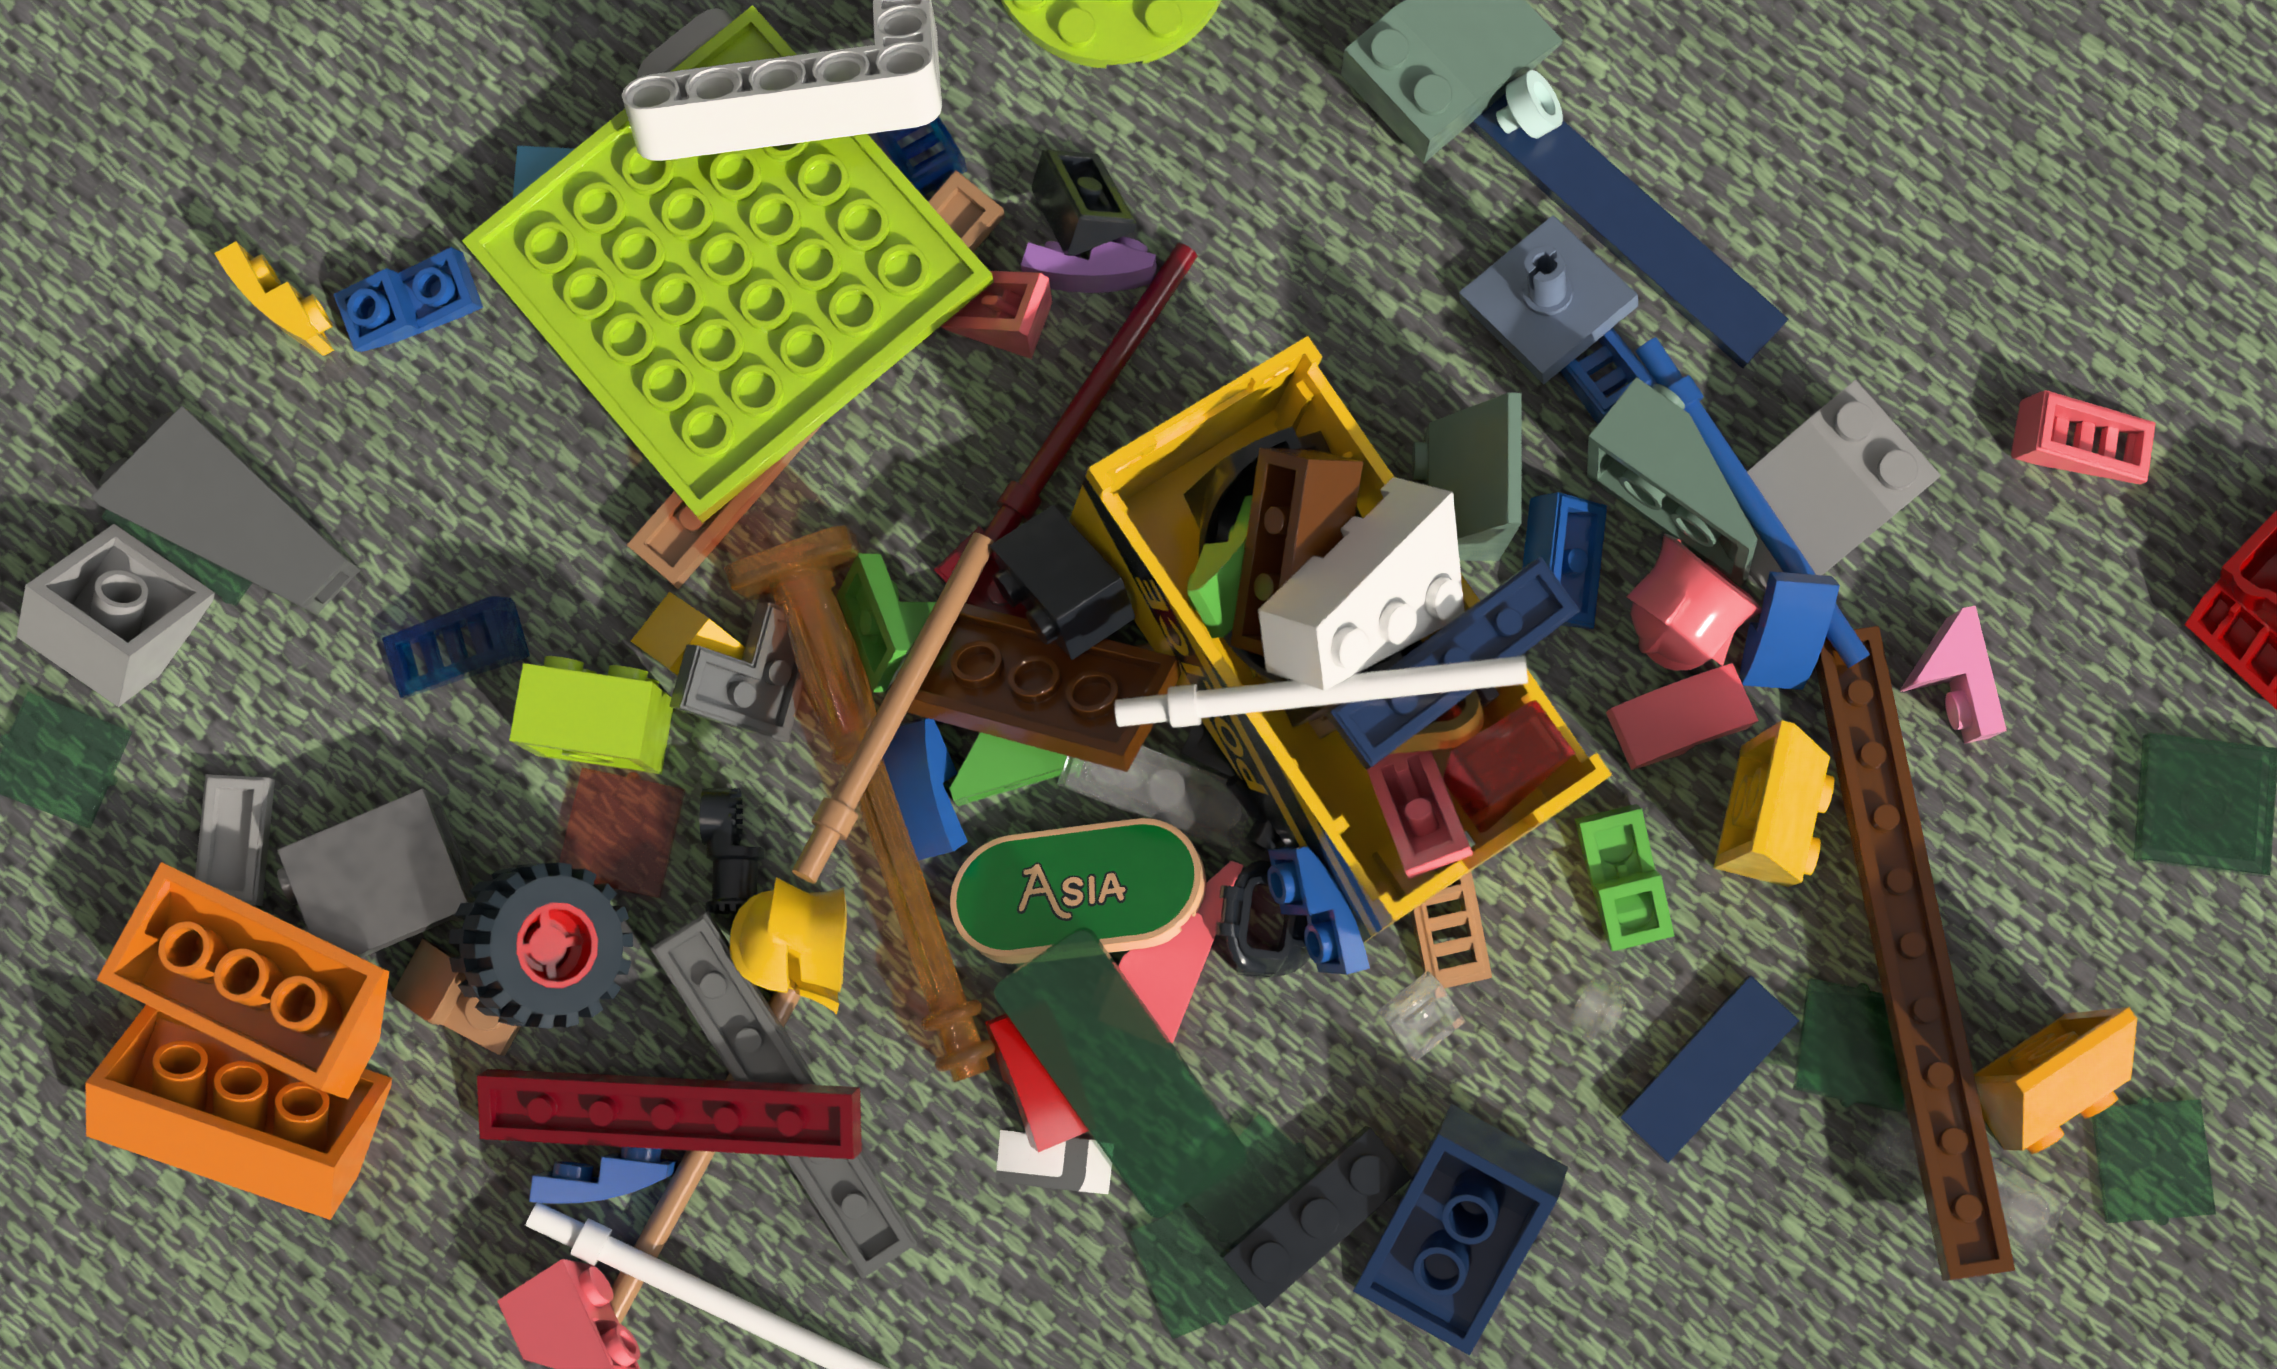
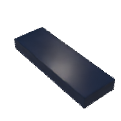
M1747 976L1617 1118L1664 1163H1669L1800 1020L1752 976Z

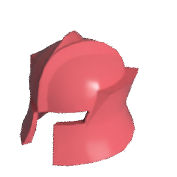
M1664 534L1661 551L1654 568L1627 596L1633 602L1630 614L1635 632L1639 636V649L1641 653L1647 654L1660 666L1674 671L1692 670L1711 659L1723 666L1734 632L1747 620L1760 614L1762 610L1749 593L1737 586L1708 562L1704 563L1684 546L1681 540L1669 534Z

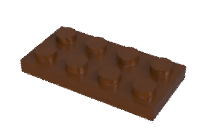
M965 603L907 713L1128 772L1154 723L1119 727L1115 714V700L1168 694V687H1175L1181 676V669L1178 657L1108 639H1103L1071 660L1055 641L1048 645L1044 644L1034 632L1028 619Z

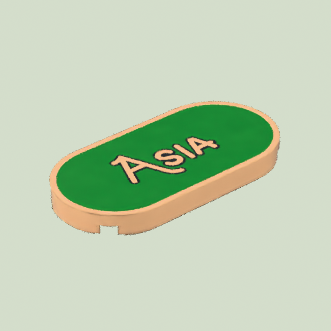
M1137 818L1013 834L987 842L967 858L954 879L950 896L952 919L960 935L972 948L995 962L1017 964L1143 949L1171 940L1182 931L1181 926L1188 921L1191 914L1193 917L1196 915L1205 896L1206 873L1202 859L1188 837L1175 826L1161 820Z

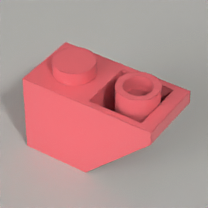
M561 1259L497 1300L524 1360L554 1369H640L637 1362L640 1359L639 1346L631 1332L619 1323L609 1303L613 1300L612 1288L605 1275L591 1264Z

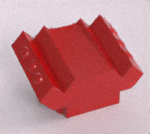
M2277 510L2222 566L2220 579L2201 598L2185 623L2198 638L2276 710Z

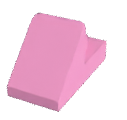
M1976 605L1962 608L1946 618L1900 689L1903 692L1949 682L1951 692L1946 694V712L1953 729H1961L1964 744L1989 739L2007 731Z

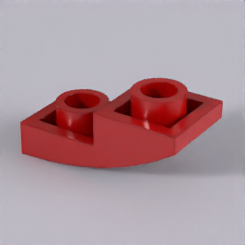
M1039 999L985 1021L1003 1081L1012 1087L1029 1144L1039 1153L1097 1128L1075 1062L1057 1019L1046 999Z

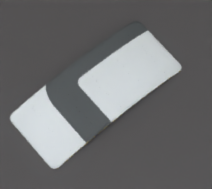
M1000 1130L995 1182L1108 1194L1115 1142L1072 1138L1038 1153L1030 1146L1026 1133Z

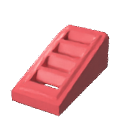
M2044 390L2020 402L2011 457L2039 466L2134 484H2143L2148 481L2156 422ZM2069 422L2076 423L2073 446L2066 445ZM2095 427L2102 428L2098 454L2092 453ZM2119 432L2128 433L2123 461L2115 459Z

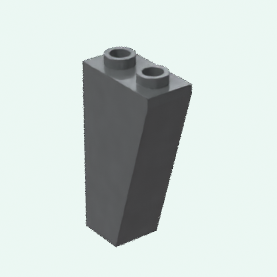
M181 406L175 413L168 412L159 417L145 434L147 441L130 458L124 457L114 462L103 473L100 479L101 487L91 496L99 506L316 615L361 570L201 418L184 406Z

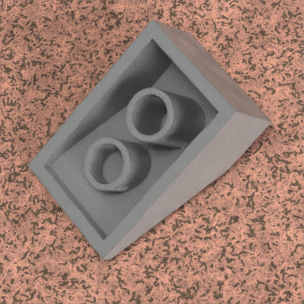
M1854 380L1747 471L1816 575L1826 573L1941 477V474L1857 380ZM1749 522L1757 537L1749 574L1765 591L1769 571H1783Z

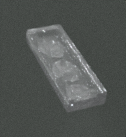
M1144 746L1140 748L1128 772L1067 756L1057 783L1061 787L1136 816L1167 822L1188 836L1228 851L1237 852L1249 818L1246 810L1226 786L1228 779Z
M1887 1104L1859 1162L1925 1197L1908 1113L1895 1104ZM1992 1157L2009 1242L2034 1256L2042 1257L2070 1198Z

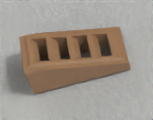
M1471 871L1455 881L1456 886L1443 889L1410 912L1428 992L1492 978ZM1459 899L1462 911L1428 918L1426 906ZM1465 925L1468 937L1437 944L1433 943L1431 932ZM1471 950L1474 962L1439 970L1436 957Z

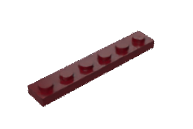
M487 1069L477 1076L480 1139L855 1159L862 1152L860 1087Z

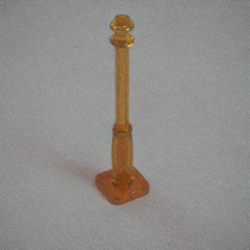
M841 525L817 531L728 564L724 567L730 588L745 599L757 600L772 595L775 605H782L795 661L807 696L833 751L831 754L832 760L835 764L844 765L847 769L877 712L857 645L831 589L836 585L833 573L850 568L858 553H862L857 536L847 526ZM882 758L858 805L930 1015L922 1018L921 1028L927 1032L936 1030L944 1052L943 1055L936 1058L934 1066L940 1072L950 1070L953 1082H957L990 1070L987 1057L994 1054L995 1046L989 1039L980 1040L973 1016L980 1014L982 1004L976 999L966 1000Z

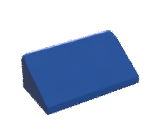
M1556 492L1535 496L1530 499L1522 569L1535 559L1542 557L1580 610V612L1561 626L1594 629L1607 505Z

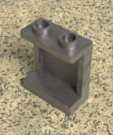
M420 789L277 850L284 866L277 871L278 880L288 901L292 905L297 903L307 926L302 928V930L360 958L449 920L464 921L455 916L460 904L473 903L475 900L469 892L474 887L440 799L438 795L424 789Z

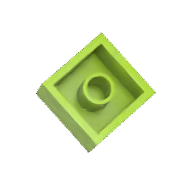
M545 656L543 666L523 663L509 741L538 757L662 774L673 708L669 707L672 697L659 687V681L647 678V671L627 666L610 665L608 675H602L588 669H583L584 663L581 661L557 656Z

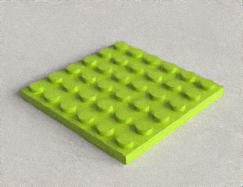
M752 5L672 71L787 57L797 54ZM623 109L462 240L701 523H704L994 282L992 273L868 134L653 161L643 158L638 154L626 109Z

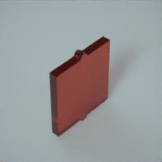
M582 768L559 863L572 864V869L585 868L595 873L597 876L594 884L608 883L614 891L617 889L660 899L686 790L641 780V776L636 772H630L625 777Z

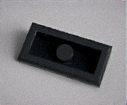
M1042 150L1032 183V192L1064 255L1073 256L1135 231L1137 223L1098 154Z

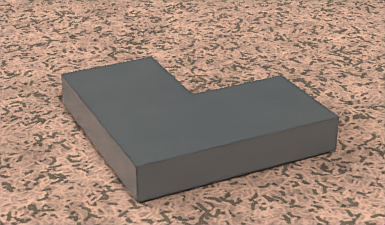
M758 602L742 660L698 645H686L669 707L764 738L788 743L821 621L769 602Z

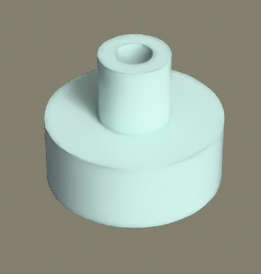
M1530 70L1507 84L1506 98L1508 105L1496 113L1498 123L1506 133H1511L1521 127L1529 136L1540 138L1562 124L1563 114L1558 98L1550 84L1541 74Z

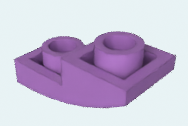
M1124 236L1093 248L1089 260L1080 258L1081 253L1073 256L1064 255L1058 242L1047 241L1044 247L1028 242L1021 263V271L1042 273L1049 278L1050 289L1084 293L1115 292L1149 285L1156 275V255L1148 253V248L1143 243Z

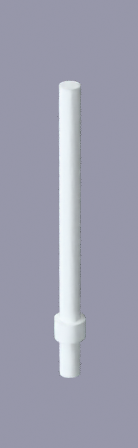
M1525 656L1359 673L1325 691L1296 681L1198 691L1196 684L1168 687V694L1117 699L1115 700V714L1119 727L1171 721L1172 727L1175 728L1201 725V718L1526 684L1528 683Z
M536 1203L525 1226L571 1247L570 1255L593 1266L599 1260L826 1369H890L611 1237L612 1229L589 1218L584 1224L542 1203Z

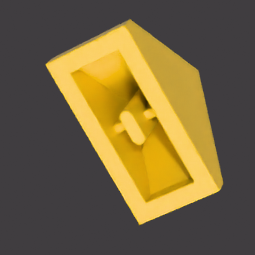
M671 592L666 595L631 640L633 644L677 677L686 645H698L742 660L745 650L741 643L710 618Z

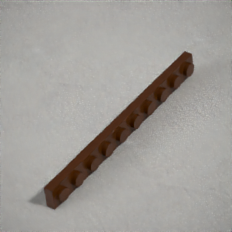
M1879 626L1853 629L1870 655L1852 667L1847 668L1826 637L1815 667L1942 1281L2015 1271Z

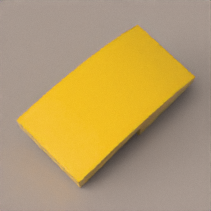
M237 241L214 253L237 288L256 308L286 334L322 356L334 350L324 333L333 325L314 294L305 298L288 281L281 285L277 274L265 256L260 254L253 257Z

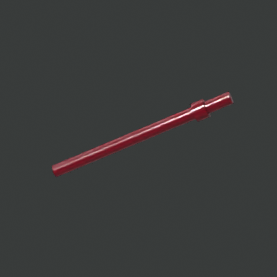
M1182 243L1176 244L1018 482H1009L996 502L1000 509L982 535L996 542L1016 529L1021 522L1025 523L1032 518L1042 503L1038 496L1197 259V254L1190 247ZM992 553L989 559L995 561V558Z

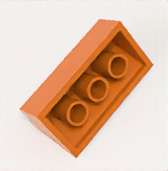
M161 862L96 980L321 1091L349 1099L380 1040L389 971Z
M145 1005L85 1083L86 1137L331 1220L360 1173L391 1088L392 1078L364 1069L349 1099H345L321 1091L171 1016Z

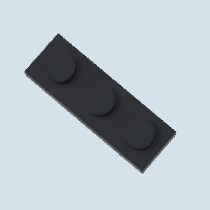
M1365 1126L1219 1256L1259 1304L1267 1308L1412 1179V1176L1370 1127Z

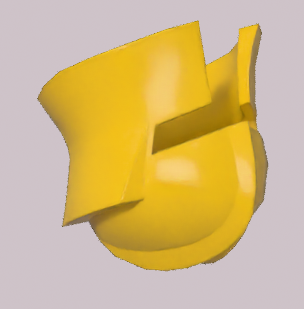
M776 877L774 890L761 892L751 897L738 910L730 932V956L741 976L754 985L770 991L787 993L788 988L793 989L796 994L812 999L837 1014L839 1007L838 992L841 991L843 984L844 945L847 928V907L844 887L827 892L807 893Z

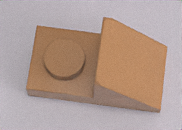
M422 939L391 996L431 1024L444 1025L500 1056H505L521 1026L498 1022V1016H485L477 1010L475 1006L479 999L465 997L458 987L460 983L467 979L465 973L452 972L449 958L457 956Z

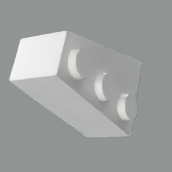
M1393 477L1381 489L1384 499L1364 519L1353 516L1341 528L1344 538L1324 558L1313 556L1258 610L1266 672L1325 691L1446 626L1464 612L1453 492Z

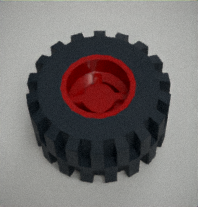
M567 863L517 865L515 868L498 870L491 874L492 881L479 882L469 891L475 900L473 903L460 904L455 916L464 920L462 929L450 930L449 944H459L460 956L449 958L452 972L465 973L467 979L458 985L465 997L478 998L479 1001L475 1008L485 1016H498V1022L511 1026L548 1029L553 1027L566 1028L579 1024V1017L592 1018L601 1012L603 1008L599 999H614L621 987L614 982L616 975H628L631 961L622 959L623 947H633V933H622L620 923L629 919L625 906L611 905L610 901L617 893L608 883L594 884L597 876L595 873L585 868L572 869V864Z

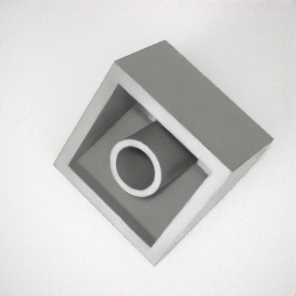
M113 524L25 585L16 637L111 703L120 707L160 676L213 602L215 592Z

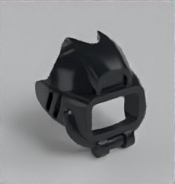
M1259 860L1250 863L1238 875L1234 886L1222 885L1219 898L1223 899L1221 921L1216 922L1215 935L1227 938L1228 949L1237 964L1236 973L1239 976L1259 979L1283 976L1297 971L1311 958L1307 951L1304 937L1305 928L1308 925L1306 915L1284 914L1282 934L1275 951L1255 949L1247 944L1253 889L1255 885L1269 887L1268 870L1271 866L1269 861Z

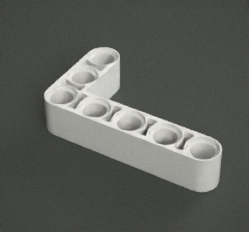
M873 0L875 45L650 74L633 80L624 88L622 98L638 154L643 158L653 161L671 160L915 128L932 122L941 113L942 99L937 30L931 0Z

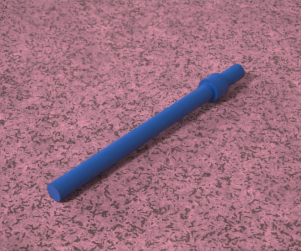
M1657 337L1640 346L1635 351L1656 383L1667 387L1685 404L1684 410L1692 417L1744 515L1781 570L1785 573L1816 575L1700 403L1704 395L1691 376H1682ZM1835 604L1826 637L1847 668H1850L1869 656L1870 653L1837 604Z

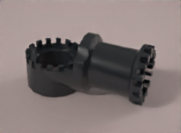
M703 788L701 793L699 811L700 836L702 844L707 845L706 858L713 861L712 900L706 902L705 913L709 911L714 914H730V911H733V914H737L738 908L740 909L751 897L757 895L758 861L764 859V848L739 846L742 840L740 834L743 833V828H737V824H743V819H737V814H743V808H737V805H743V798L736 797H742L740 788Z

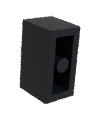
M1051 505L990 545L999 571L993 574L992 577L1004 599L1012 607L1021 603L1028 610L1025 613L1026 617L1040 640L1046 645L1055 641L1071 660L1136 618L1122 577L1054 505Z

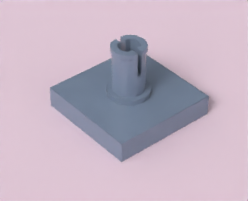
M1554 215L1459 292L1461 304L1543 385L1638 307V294Z

